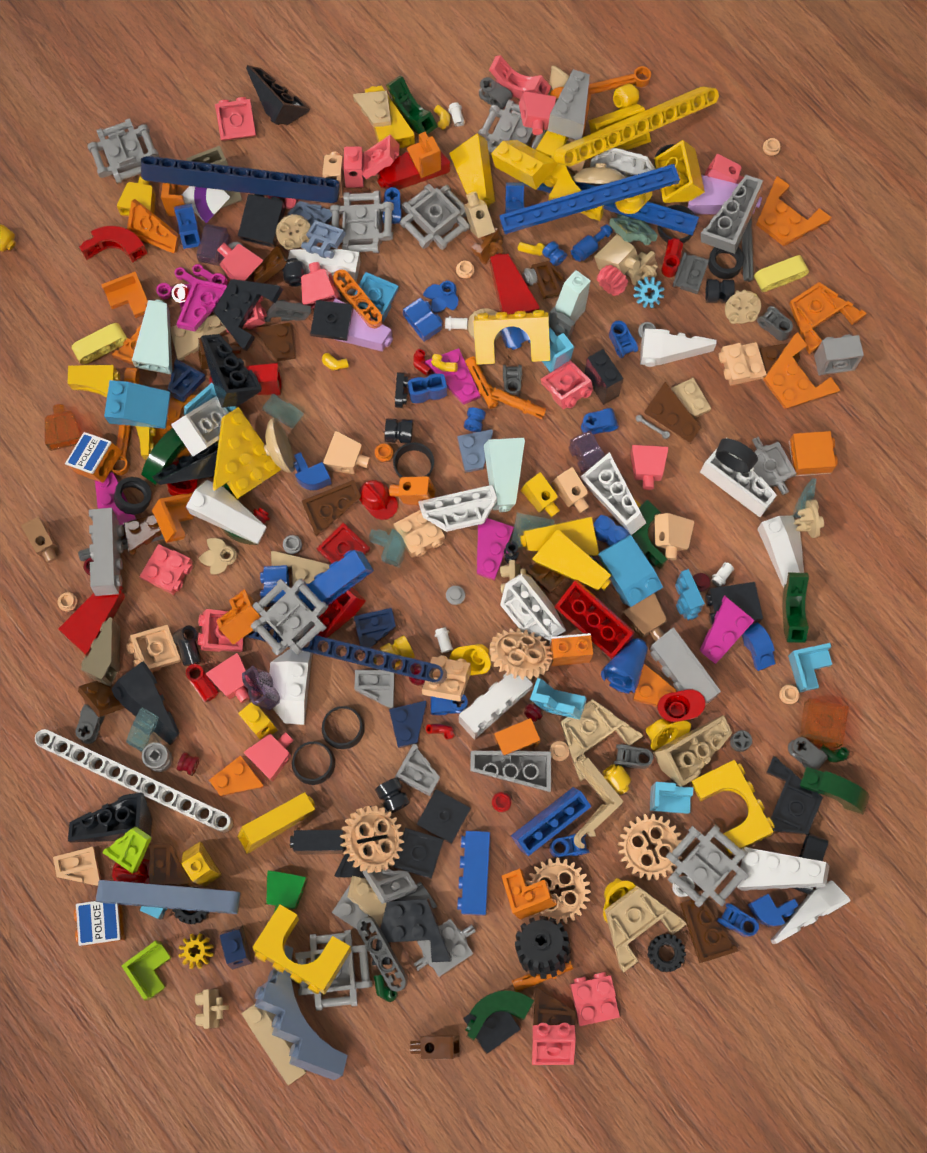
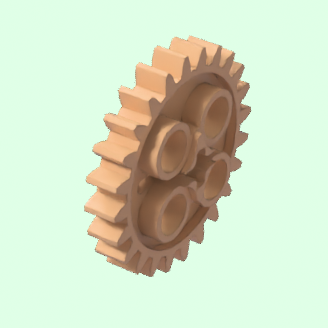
M510 628L509 633L503 630L502 634L497 633L496 637H493L489 647V655L491 656L490 660L495 662L494 667L500 666V672L507 671L506 676L513 674L515 679L518 675L522 680L527 676L531 680L533 675L539 678L540 674L544 675L545 671H548L552 661L551 647L546 646L547 641H540L541 636L534 637V632L528 634V631L525 630L523 633L519 628L517 632H514Z
M366 806L363 809H357V813L350 814L352 819L345 820L348 826L342 827L346 834L340 836L345 839L341 846L347 848L343 854H349L350 856L347 861L354 860L353 867L360 866V871H366L367 869L368 873L374 871L377 873L381 872V870H387L388 865L395 864L393 859L400 858L396 852L403 851L399 844L404 843V841L399 839V836L404 833L397 830L401 827V824L395 825L397 817L390 818L391 811L384 814V807L378 809L377 806H372L371 808ZM378 823L381 825V832L378 830ZM360 826L364 830L363 835H361L359 831ZM381 835L388 836L387 839L357 843V840ZM382 843L385 846V852L382 851ZM364 847L367 849V855L363 853Z
M644 814L642 821L639 817H636V824L630 821V829L627 827L623 828L627 834H620L619 836L624 840V842L618 843V846L623 847L618 854H624L625 856L621 859V862H628L625 868L632 867V875L639 872V879L644 874L647 881L651 879L652 875L655 880L659 879V874L665 878L667 877L666 871L671 874L673 873L671 866L677 868L668 858L662 857L659 853L661 847L667 848L672 853L682 841L677 840L681 833L673 832L676 825L670 828L668 826L670 820L663 823V816L655 820L654 814L651 815L650 819ZM651 829L659 830V839L652 838L650 834ZM642 831H645V832H646L647 839H648L650 845H652V844L655 845V848L653 849V852H654V854L656 855V857L659 859V862H660L659 864L656 863L655 857H654V855H653L652 850H647V849H646V847H647L649 844H648L646 838L644 837V835L642 834ZM633 837H639L642 840L641 847L633 845ZM642 856L650 857V866L642 864Z
M557 857L555 863H553L549 858L548 865H545L542 861L540 863L541 869L536 866L534 867L536 874L529 873L532 881H526L527 885H532L546 878L551 883L550 891H553L555 886L562 889L574 885L575 889L561 892L560 897L557 894H551L552 898L556 900L557 905L554 909H546L539 913H541V916L547 917L548 921L550 917L556 919L557 924L560 922V919L563 920L564 924H567L568 917L574 921V914L581 916L582 914L579 909L587 908L583 902L590 901L589 898L585 897V894L591 893L590 890L585 889V886L589 885L590 882L583 881L587 875L579 874L582 869L581 867L576 870L574 869L575 862L570 866L567 865V859L560 863ZM560 874H568L570 882L562 884L559 880ZM567 893L575 896L574 904H567L564 897Z

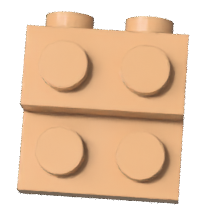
M757 342L746 345L737 343L722 347L719 353V360L724 364V376L729 381L730 386L763 379L766 376Z
M421 510L393 524L411 558L414 556L420 557L429 548H437L445 541V535L442 530L423 518Z
M168 625L130 635L126 644L129 654L133 653L135 657L133 661L134 667L144 661L151 672L159 671L161 667L178 663L181 660Z
M443 655L432 657L430 663L443 667L447 671V678L441 684L425 681L422 695L461 701L471 674L470 663H467L464 659L450 660ZM436 669L433 671L432 676L434 679L440 677V670Z

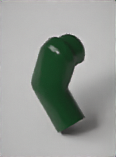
M823 744L820 748L827 755V760L832 763L844 761L849 755V751L845 747L830 750Z
M383 975L374 976L377 996L387 1002L394 1001L397 998V992L385 985Z

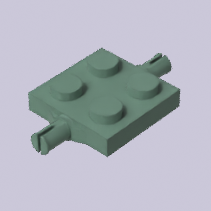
M617 214V218L610 219L609 225L626 242H633L635 240L643 242L644 245H649L651 241L657 240L658 234L642 220L628 218L621 214Z

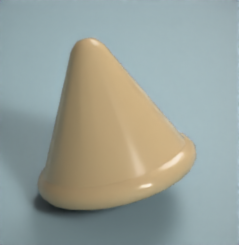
M554 65L551 66L552 70L549 81L551 89L548 93L549 96L550 92L555 88L564 87L569 78V75Z

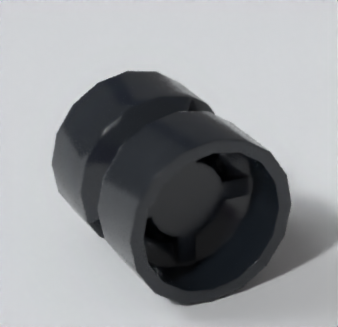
M707 279L705 289L706 303H717L720 301L726 304L729 298L734 295V280H722V282H719L718 279Z
M386 418L385 442L396 443L397 440L405 444L412 442L413 420L402 419L401 422H398L397 419Z
M397 777L375 788L379 799L384 800L382 805L385 811H391V814L410 804L406 793L401 792L403 787Z

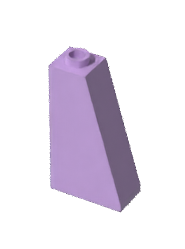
M701 175L705 193L689 201L688 208L694 214H717L738 184ZM759 197L756 204L757 208L760 207L762 197Z
M335 298V300L333 301L336 303L346 304L337 298ZM353 308L347 341H338L383 352L385 347L390 346L393 337L392 330L383 324L375 329L367 326Z

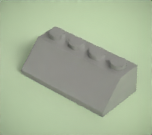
M674 627L650 647V655L656 662L659 661L662 665L663 673L673 680V686L677 692L691 689L699 691L705 699V705L714 700L721 692Z

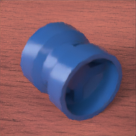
M556 241L550 242L542 251V254L549 258L555 267L560 265L567 257L565 251L559 249Z
M468 408V418L464 422V428L472 432H481L483 427L482 420L485 419L486 412L479 408Z

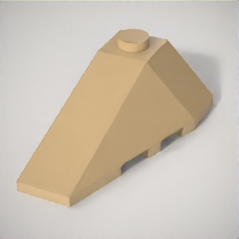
M724 715L665 744L653 751V754L661 770L681 787L699 776L701 769L710 762L712 755L722 747L732 734V731Z
M255 1004L241 1013L287 1085H290L306 1074V1070L289 1064L291 1059L289 1052L294 1043L272 1035L274 1029L272 1022L276 1014L257 1008Z

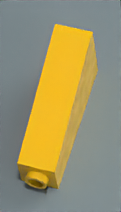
M382 85L364 89L365 93L385 91ZM388 96L391 125L374 127L378 143L391 135L400 144L399 149L414 145L415 139L412 129Z
M477 133L449 154L466 194L477 192L478 198L484 201L487 208H489L495 202L488 144L486 138Z
M592 517L522 531L523 535L520 536L522 547L530 551H539L551 536L559 530L587 555L596 556L599 554Z
M559 530L551 536L532 558L535 563L574 581L578 580L581 584L596 591H599L600 588L604 590L611 582L609 580L611 574Z
M304 792L242 826L237 837L246 853L252 852L312 815L315 810V803Z
M201 841L183 852L181 864L192 882L205 887L222 876Z

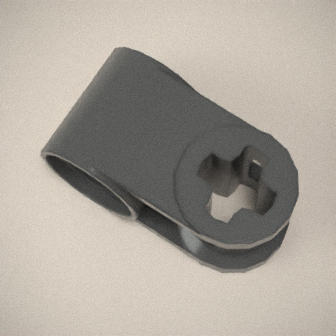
M490 77L483 78L480 82L479 97L490 105H496L503 109L508 100H511L513 97L510 90Z
M769 306L767 312L757 319L759 326L768 331L777 340L784 341L789 338L793 323L780 313L777 308Z
M503 365L504 391L520 397L522 365ZM515 388L516 391H510L509 389Z
M84 704L76 728V736L85 744L95 742L105 715L98 717L88 704Z
M804 737L796 738L788 744L789 754L805 768L809 767L819 770L828 758L822 750L815 747ZM797 744H800V745H801V746H800V751L797 750V748H798V745H797Z
M623 744L616 745L618 751L617 759L614 761L615 766L647 769L651 765L653 754L650 750ZM644 754L648 756L649 762L641 763L638 759L639 755Z

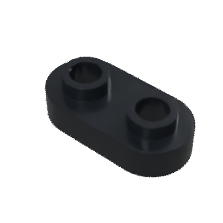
M397 372L395 408H403V404H407V393H404V387L408 388V376H405V372Z

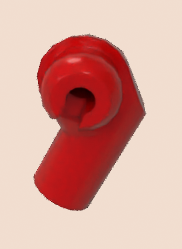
M428 724L426 726L428 734H444L446 740L453 739L455 736L453 733L455 730L451 726L442 724Z

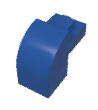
M506 182L505 213L524 208V183Z
M192 203L174 207L183 249L201 246L199 227Z
M301 452L294 455L296 462H293L297 471L295 477L300 486L307 490H319L332 484L323 462L308 468Z
M758 622L750 625L742 634L744 646L751 651L755 669L759 671L776 664L773 655L775 649L769 634Z
M769 894L763 895L747 904L755 919L761 924L770 927L785 924L782 915L786 918L794 914V908L798 907L795 899H791L776 907Z

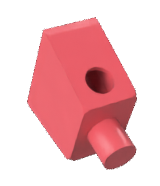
M523 91L519 101L523 126L532 128L534 135H541L543 130L548 129L550 113L555 105L556 96Z
M344 147L346 188H363L362 147ZM351 171L357 172V175L352 176Z
M716 154L704 175L737 184L744 178L739 175L741 165L720 154Z
M224 242L217 249L225 257L219 265L230 279L245 281L263 262L260 257L240 244H237L232 250Z
M319 262L310 263V273L301 277L303 305L311 306V309L315 308L316 300L333 302L335 298L340 300L341 296L334 284L332 274L326 269H321Z
M632 445L630 456L635 480H643V489L652 490L654 489V481H661L668 447Z
M238 653L206 673L209 679L228 699L237 696L240 703H244L251 698L246 689L252 685V682Z
M286 732L278 740L269 734L247 749L244 754L273 782L291 758V754L286 748L294 740Z

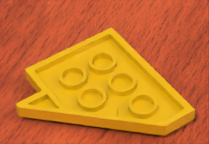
M239 407L222 417L213 481L214 491L227 483L237 499L282 470L274 463L270 455L267 456L264 449L265 444Z

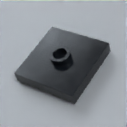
M316 300L310 335L312 337L347 341L353 305Z
M436 789L417 825L452 844L471 808Z
M405 828L401 839L404 843H401L399 846L403 851L397 852L400 858L395 859L393 867L432 879L444 839Z
M503 1011L495 1012L486 1018L476 1039L485 1053L488 1054L521 1029L510 1013ZM468 1014L463 1019L468 1025L470 1020L475 1021L476 1017Z

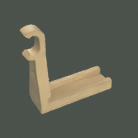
M589 758L578 759L574 766L605 802V805L602 804L574 836V843L578 848H585L581 838L586 833L590 837H595L594 830L624 802Z

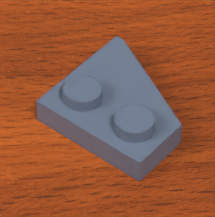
M299 201L288 212V216L291 214L303 216L311 226L315 220L325 224L332 220L330 209Z
M492 429L457 436L465 473L483 470L486 460L484 444L491 440L493 435Z

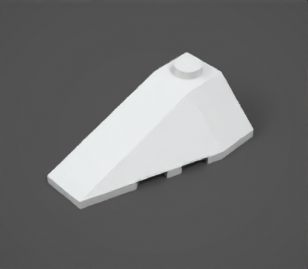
M305 249L290 250L288 259L297 258L298 261H302L305 264L306 274L310 273V263L319 262L320 268L326 269L332 276L337 270H346L355 282H357L361 263L359 252L343 249H330V251L334 252L332 259L322 258L316 253H308ZM341 276L338 277V279H339V280H342V281L344 282L345 286H346L347 284H346V282H345V277H344V278H341ZM349 289L347 293L354 295L355 289Z
M645 329L641 341L640 364L653 367L712 352L717 340L699 336L687 338L684 333H679L677 336L671 335L668 330Z
M206 480L195 489L186 506L190 514L256 544H259L267 528L224 487L221 486L214 491L213 482Z
M793 515L777 516L763 521L757 529L783 588L784 584L787 583L788 572L804 573L800 531H796L798 526L794 524Z
M832 880L827 882L826 887H815L816 889L810 895H807L795 910V913L789 917L770 941L772 944L779 943L801 930V927L816 922L819 916L828 915L851 900Z

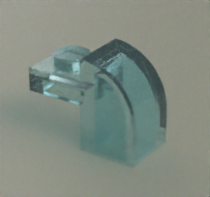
M372 529L369 534L370 542L385 547L381 555L382 562L400 568L405 556L404 540L400 533L392 529L389 536L383 530L377 529L375 531Z

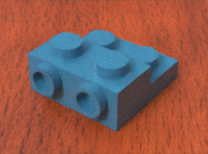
M365 272L359 286L381 312L382 322H384L399 286ZM361 302L358 305V307L360 309H366L368 307V304L366 302ZM370 312L371 318L377 321V318H374Z
M689 569L680 573L675 587L680 595L677 601L678 604H676L677 610L680 615L683 614L684 618H687L689 621L698 617V613L701 612L705 603Z

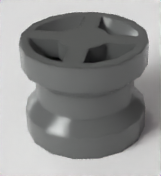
M744 730L737 731L730 739V745L736 752H744L752 744L751 735Z

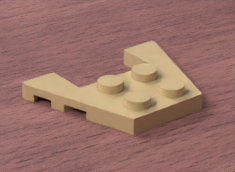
M271 551L272 566L287 565L288 569L292 568L293 586L301 578L307 584L315 580L314 577L329 569V564Z
M593 699L585 704L580 720L567 717L561 721L574 764L578 759L586 758L585 752L615 731L624 743L629 746L643 737L640 732L635 731L626 722L621 721ZM575 767L576 772H577V775H578V778H579V780H580V782H581V781L584 780L585 778H584L583 775L579 772V770Z
M638 886L605 909L618 964L623 972L638 962L628 944L661 919L671 935L686 925L684 920Z

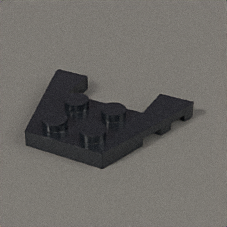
M231 279L213 311L239 346L248 351L255 337L242 329L261 296L276 303L284 289L278 285Z
M773 756L766 774L785 781V785L770 818L775 827L772 830L773 832L808 835L823 797L817 792L802 788L800 786L801 779L791 769L782 764L777 757Z
M429 899L387 902L380 929L390 947L391 942L430 940L432 962L452 961ZM378 939L375 950L379 951L382 949V942ZM385 957L382 964H392L391 958ZM372 959V965H376L374 959Z

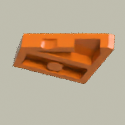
M644 664L633 701L658 707L660 698L665 694L676 692V689Z
M241 756L209 779V782L221 797L264 787Z

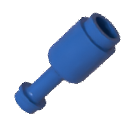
M606 224L601 227V231L594 237L590 235L585 236L573 246L571 250L572 257L578 262L586 260L597 251L598 242L605 236L609 237L613 233L612 228Z

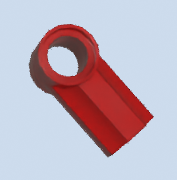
M673 238L668 240L661 267V273L665 277L671 278L677 273L684 244L680 239Z
M192 664L186 669L187 678L204 703L211 701L219 694L200 665ZM194 670H200L201 674L198 678H191V673Z

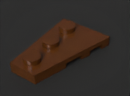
M664 382L644 413L691 444L701 427L668 384Z
M351 480L302 500V505L315 535H319L361 499V495L355 481Z
M693 899L680 903L699 963L739 951L729 940L724 929L719 926L715 916L705 902L699 908L694 904L695 901Z

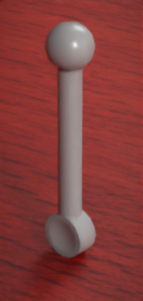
M641 415L636 416L637 422H642L657 431L664 439L669 438L670 433L668 431L660 430L644 420Z

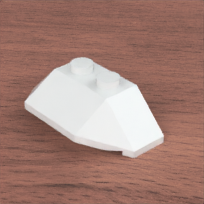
M617 148L609 149L593 157L590 167H595L596 163H606V167L619 171L626 178L655 170L648 157Z
M490 485L418 501L423 518L448 532L483 524L497 502V497L493 486Z
M520 574L505 583L500 605L523 633L527 630L528 634L534 632V636H541L544 639L551 640V637L558 636L566 631L554 605L533 578Z
M291 648L270 663L266 701L285 724L305 725L312 653L302 651L297 655Z

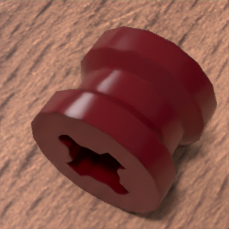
M184 752L178 761L177 770L180 772L186 771L188 775L193 776L198 768L200 758L197 756L191 757L189 753Z

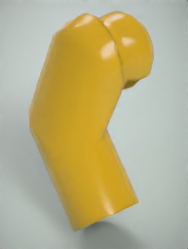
M437 105L434 109V112L440 117L437 125L444 130L450 124V115L443 107Z
M520 242L518 245V251L537 256L543 255L542 251L545 248V245L542 243L534 246Z
M325 353L322 356L323 364L333 371L349 367L347 358L336 360L330 353Z
M439 354L432 356L431 363L436 368L446 372H457V363L443 362L442 355Z

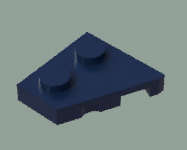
M176 359L173 372L171 373V382L168 385V391L171 393L170 396L184 402L205 381V374Z
M392 608L354 616L360 646L373 647L396 628Z
M426 701L389 709L398 748L418 743L427 705Z

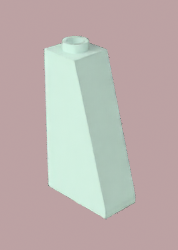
M577 270L564 283L555 306L556 312H562L575 322L586 309L591 282Z
M148 300L132 358L135 368L166 374L172 373L170 311L167 303L161 300Z
M524 438L491 439L484 444L489 486H493L497 497V502L492 508L493 510L508 512L516 504L525 443Z

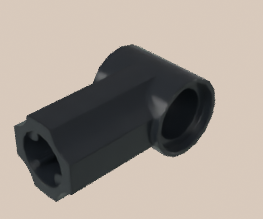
M187 625L173 634V641L179 646L184 666L201 662L196 644L197 630L191 625Z

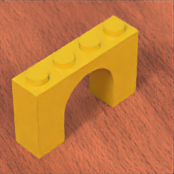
M536 310L533 313L517 311L515 314L498 312L496 315L480 313L474 316L476 364H495V336L500 330L510 326L519 327L528 334L531 341L532 362L550 361L548 312L544 313V310Z
M733 760L692 780L691 785L700 802L723 791L737 793L745 800L748 807L746 820L741 825L723 833L736 846L744 849V847H748L773 834L772 829L775 827L771 819L765 817L763 813L765 808L760 799L756 800L753 792L755 790L750 781L746 782L743 776L745 771L740 763L737 764ZM724 846L728 855H732L733 853Z
M279 905L252 947L256 953L255 957L263 962H266V960L272 962V967L277 971L283 973L285 970L291 974L290 978L297 983L303 981L309 985L307 988L316 994L321 992L325 995L351 953V947L332 936L321 955L315 961L309 964L292 962L285 955V943L299 918L294 912Z

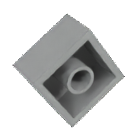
M851 334L844 335L841 338H825L814 354L818 375L854 371L864 356L859 335L852 336Z

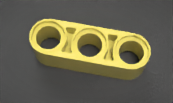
M797 255L757 271L754 277L761 291L767 292L803 278L809 273V269L802 256Z
M113 323L75 342L72 345V350L79 363L84 365L123 346V342L127 337L120 324Z

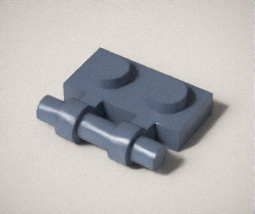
M315 220L306 234L310 240L308 243L303 242L301 248L305 249L308 253L319 254L322 258L332 259L334 252L330 251V248L334 247L337 249L346 233L343 229ZM318 242L322 243L321 247L317 246Z

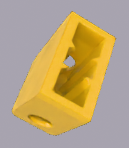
M140 176L138 183H127L117 203L120 215L129 216L131 201L134 199L154 214L156 194L153 187L149 185L150 181H146Z
M541 472L526 482L520 490L539 513L545 509L550 517H553L560 511L554 503L558 496Z
M254 701L238 713L260 740L278 731Z

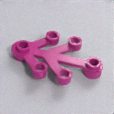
M200 264L193 266L192 271L195 276H203L208 282L217 283L220 281L222 285H228L227 278L223 274H211L203 269ZM176 268L174 271L178 280L184 279L190 283L185 284L190 290L196 278L185 272L184 268ZM161 283L157 286L156 291L161 299H169L174 287H170L167 283ZM185 302L180 303L181 310L183 309V305L185 304Z

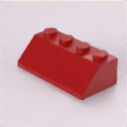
M578 580L572 583L555 605V608L583 634L591 633L592 642L611 659L632 639L635 633Z

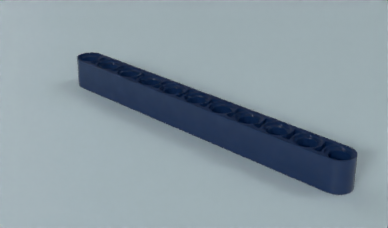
M153 156L141 158V178L146 181L325 203H335L339 197L340 184L337 180L331 178Z
M267 623L263 626L268 632L273 629ZM273 629V638L280 643L283 639ZM258 632L246 635L249 638L266 642ZM315 636L310 641L308 647L301 649L305 652L436 684L443 683L447 678V671L439 665L321 636ZM327 642L328 649L323 652L322 645ZM342 647H346L347 652L344 656L340 655V650ZM361 651H364L365 658L359 661L358 655ZM382 655L384 662L378 666L377 658ZM398 660H401L403 663V666L400 670H396L395 664ZM420 664L422 670L419 674L415 675L414 667ZM439 669L441 672L438 679H434L432 676L433 671Z

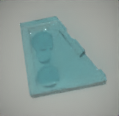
M517 513L511 544L513 541L517 543L518 547H521L520 536L523 535L522 531L553 525L555 520Z

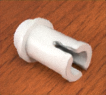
M458 102L450 104L448 109L452 115L455 127L465 124L461 112L462 106Z
M449 316V318H445V329H449V331L451 329L467 330V318H451Z
M724 562L719 571L712 575V583L718 587L725 585L726 579L734 571V567Z
M446 627L435 630V637L438 639L441 653L452 651L453 647L448 635L450 633Z

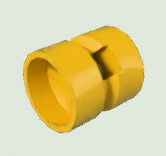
M404 635L395 639L394 644L387 643L380 647V651L412 659L415 658L413 650ZM401 660L396 662L395 668L401 665Z

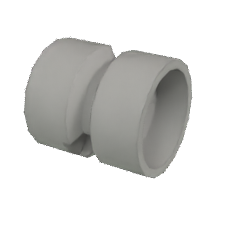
M151 743L142 751L143 763L151 770L163 772L170 768L173 761L172 753L164 745Z

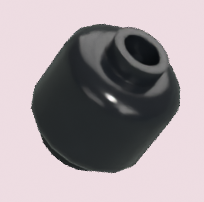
M297 258L288 259L282 269L284 282L291 287L301 286V277L306 275L305 264L302 261H298Z

